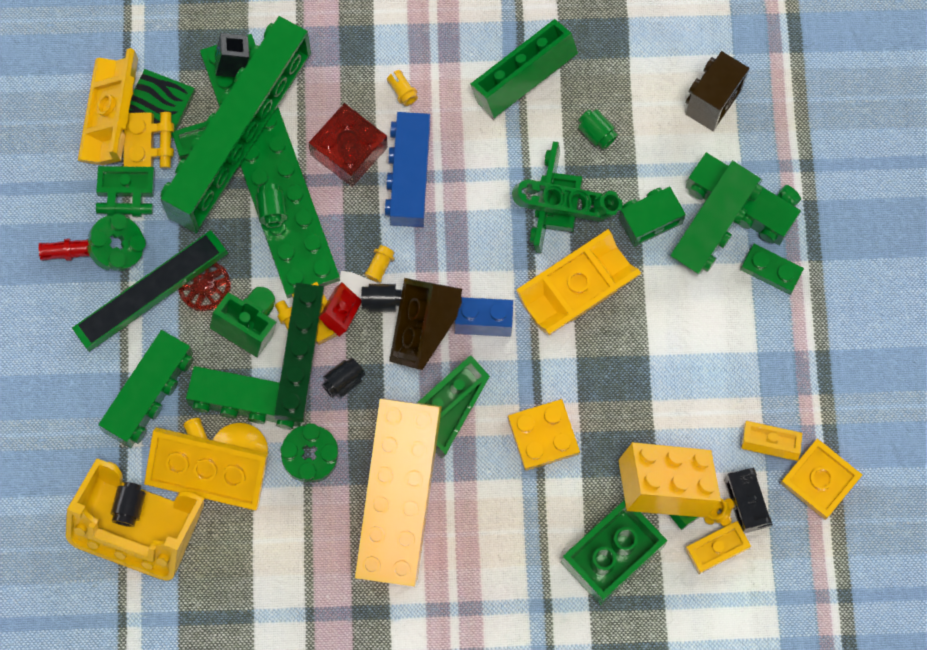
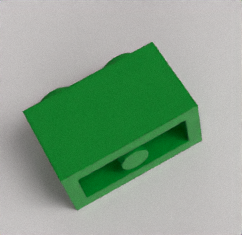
M670 186L663 190L656 188L650 191L646 198L639 201L633 199L622 206L618 219L633 247L683 224L686 214Z

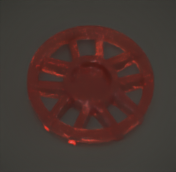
M215 263L205 270V274L200 273L190 280L193 284H185L178 290L181 299L188 307L197 311H208L217 308L226 294L230 293L231 280L225 268ZM211 267L217 268V270L211 272ZM222 274L225 276L224 278L214 280ZM226 284L224 293L217 288ZM184 290L190 291L187 297L184 295ZM214 292L220 296L216 301L211 297ZM196 295H198L196 303L193 304L191 301ZM207 297L211 304L202 306L201 304Z

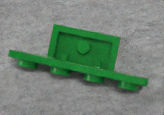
M553 141L551 150L546 151L545 166H548L547 175H542L541 182L582 189V176L557 173L560 147L559 142ZM548 191L546 194L548 203L556 205V195ZM573 196L571 200L572 205L578 210L580 198ZM535 210V217L538 218L537 227H532L530 243L534 244L535 252L541 254L546 229L574 232L576 217Z

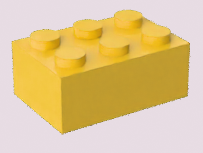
M632 442L618 460L627 511L706 518L721 502L712 450Z

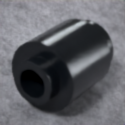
M369 284V287H362V309H369V312H396V306L400 305L402 289H396V284Z
M351 357L347 361L343 360L323 376L325 382L322 386L330 397L337 396L341 399L362 382L361 378L366 374L357 361Z
M125 482L124 486L117 487L110 513L113 515V523L126 527H135L136 521L140 519L146 493L141 490V485Z

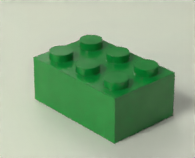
M624 500L562 556L561 564L601 606L661 551L668 540L641 512L627 511Z

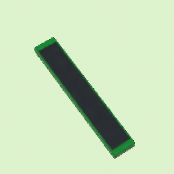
M212 230L208 231L73 326V331L88 352H90L228 254L227 250Z

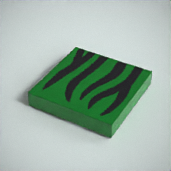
M144 69L133 91L129 113H153L154 124L160 123L161 112H171V123L174 124V131H176L196 92L195 88Z

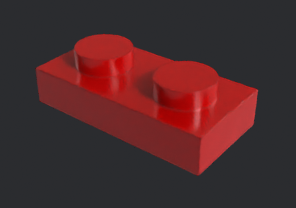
M341 282L332 292L319 319L328 329L340 337L347 331L361 304V299Z

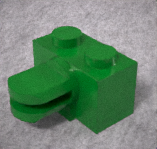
M256 287L243 301L228 292L213 311L210 329L258 358L272 339L276 326V321L268 317L275 304L273 292L265 287Z

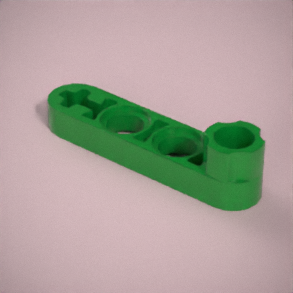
M530 179L516 184L512 190V198L518 206L598 222L616 215L618 211L622 210L623 206L622 199L614 191H606L602 194ZM526 188L527 193H538V196L533 195L526 199V194L522 193V190ZM548 191L556 195V205L548 203L546 199ZM573 196L581 199L583 205L581 210L573 207L571 202Z

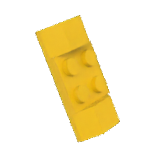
M131 48L127 49L126 57L120 60L95 59L78 154V161L104 166L121 161L125 140L123 130L126 129V124L129 120L128 113L138 65L137 54Z
M607 229L516 289V292L532 320L541 331L549 336L615 294L618 289L640 276L641 272L627 261L618 249L612 233Z

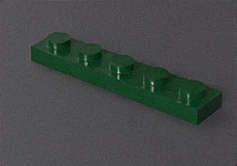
M296 283L275 419L304 423L324 286Z

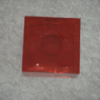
M345 103L308 142L310 155L352 188L388 148L387 135Z

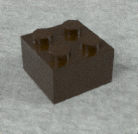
M723 51L719 53L716 59L711 57L704 67L703 71L705 73L701 80L696 78L688 91L690 94L685 102L688 104L686 115L714 131L742 91L750 68Z

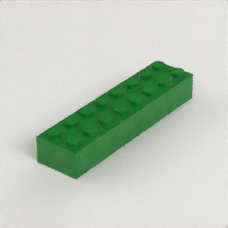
M278 16L274 24L270 23L267 26L263 41L259 46L256 45L252 49L249 56L250 61L245 68L242 67L238 71L232 89L230 91L227 90L220 100L221 106L216 114L212 113L208 117L205 131L201 137L197 136L192 142L191 152L188 157L179 162L174 179L171 183L167 182L164 185L160 196L168 219L197 234L310 57L311 48L307 30L281 16Z

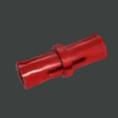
M67 238L60 242L39 243L40 260L66 259V261H71L73 258L90 257L87 248L89 245L88 239L71 241L70 238Z

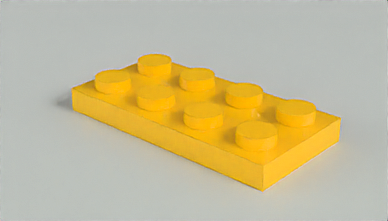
M156 427L152 433L144 485L178 493L191 491L208 500L256 511L259 507L269 453Z

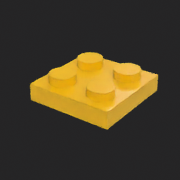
M562 399L508 415L507 419L525 471L580 455V450Z
M817 438L780 484L826 520L862 477V474Z

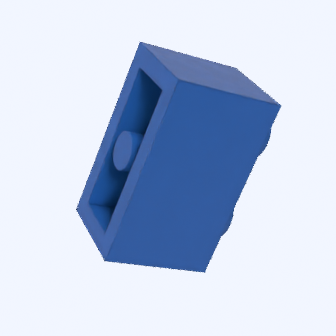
M462 297V304L455 320V334L511 337L513 300Z

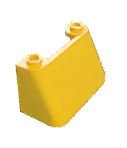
M96 458L67 508L66 540L79 550L165 581L173 579L204 507L205 498L198 496L194 492L187 491L178 493L175 501L142 490L146 493L140 519L136 521L135 527L115 524L112 522L113 515L110 513L117 487L124 486L122 482L123 475L116 464Z

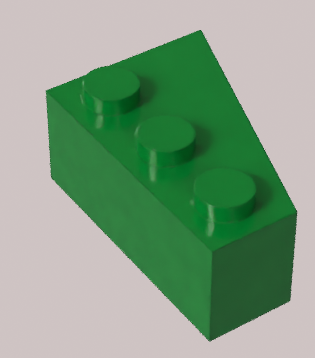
M471 355L417 402L442 406L436 453L441 459L447 454L490 377Z

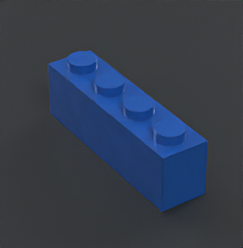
M397 112V120L391 121L390 138H395V147H389V164H393V173L387 174V190H392L391 199H386L385 216H390V226L424 227L430 114Z

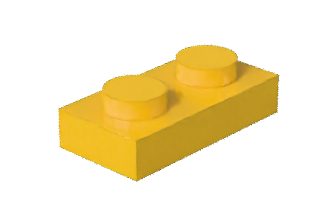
M746 421L741 449L798 461L801 454L802 433Z
M738 521L686 546L685 550L698 574H701L750 549L751 545Z

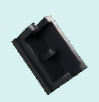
M755 468L728 473L724 479L730 499L735 503L733 510L744 534L771 527L773 524L767 511Z

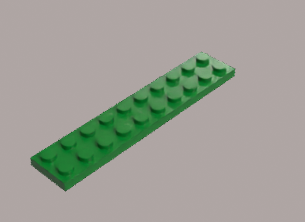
M252 33L246 35L248 36L249 56L252 49L256 46ZM217 45L200 50V54L220 107V100L227 90L230 91L234 86L235 77L216 76L215 51ZM277 107L240 167L257 215L256 194L260 186L277 184L284 193L287 219L279 227L268 228L265 224H261L288 299L294 294L296 283L311 285L317 282L319 286H327L340 281V276L281 113Z

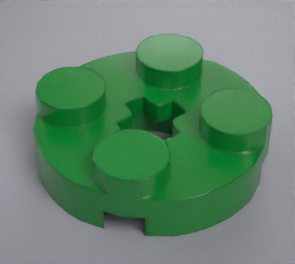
M120 213L101 218L92 226L88 234L89 245L87 248L91 259L99 267L108 271L110 269L128 270L139 261L146 246V241L140 228L132 220ZM110 237L120 239L122 249L118 247L113 249L110 246L112 242Z
M313 423L292 430L284 439L280 449L282 463L286 472L292 478L301 482H320L329 477L336 468L339 456L337 442L333 435L325 428ZM314 447L317 449L314 460L311 458L303 459L302 456L305 454V448L312 449Z

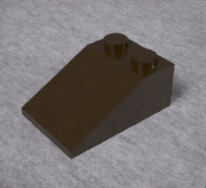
M404 278L389 362L419 370L424 369L458 316V310L462 304L461 288Z

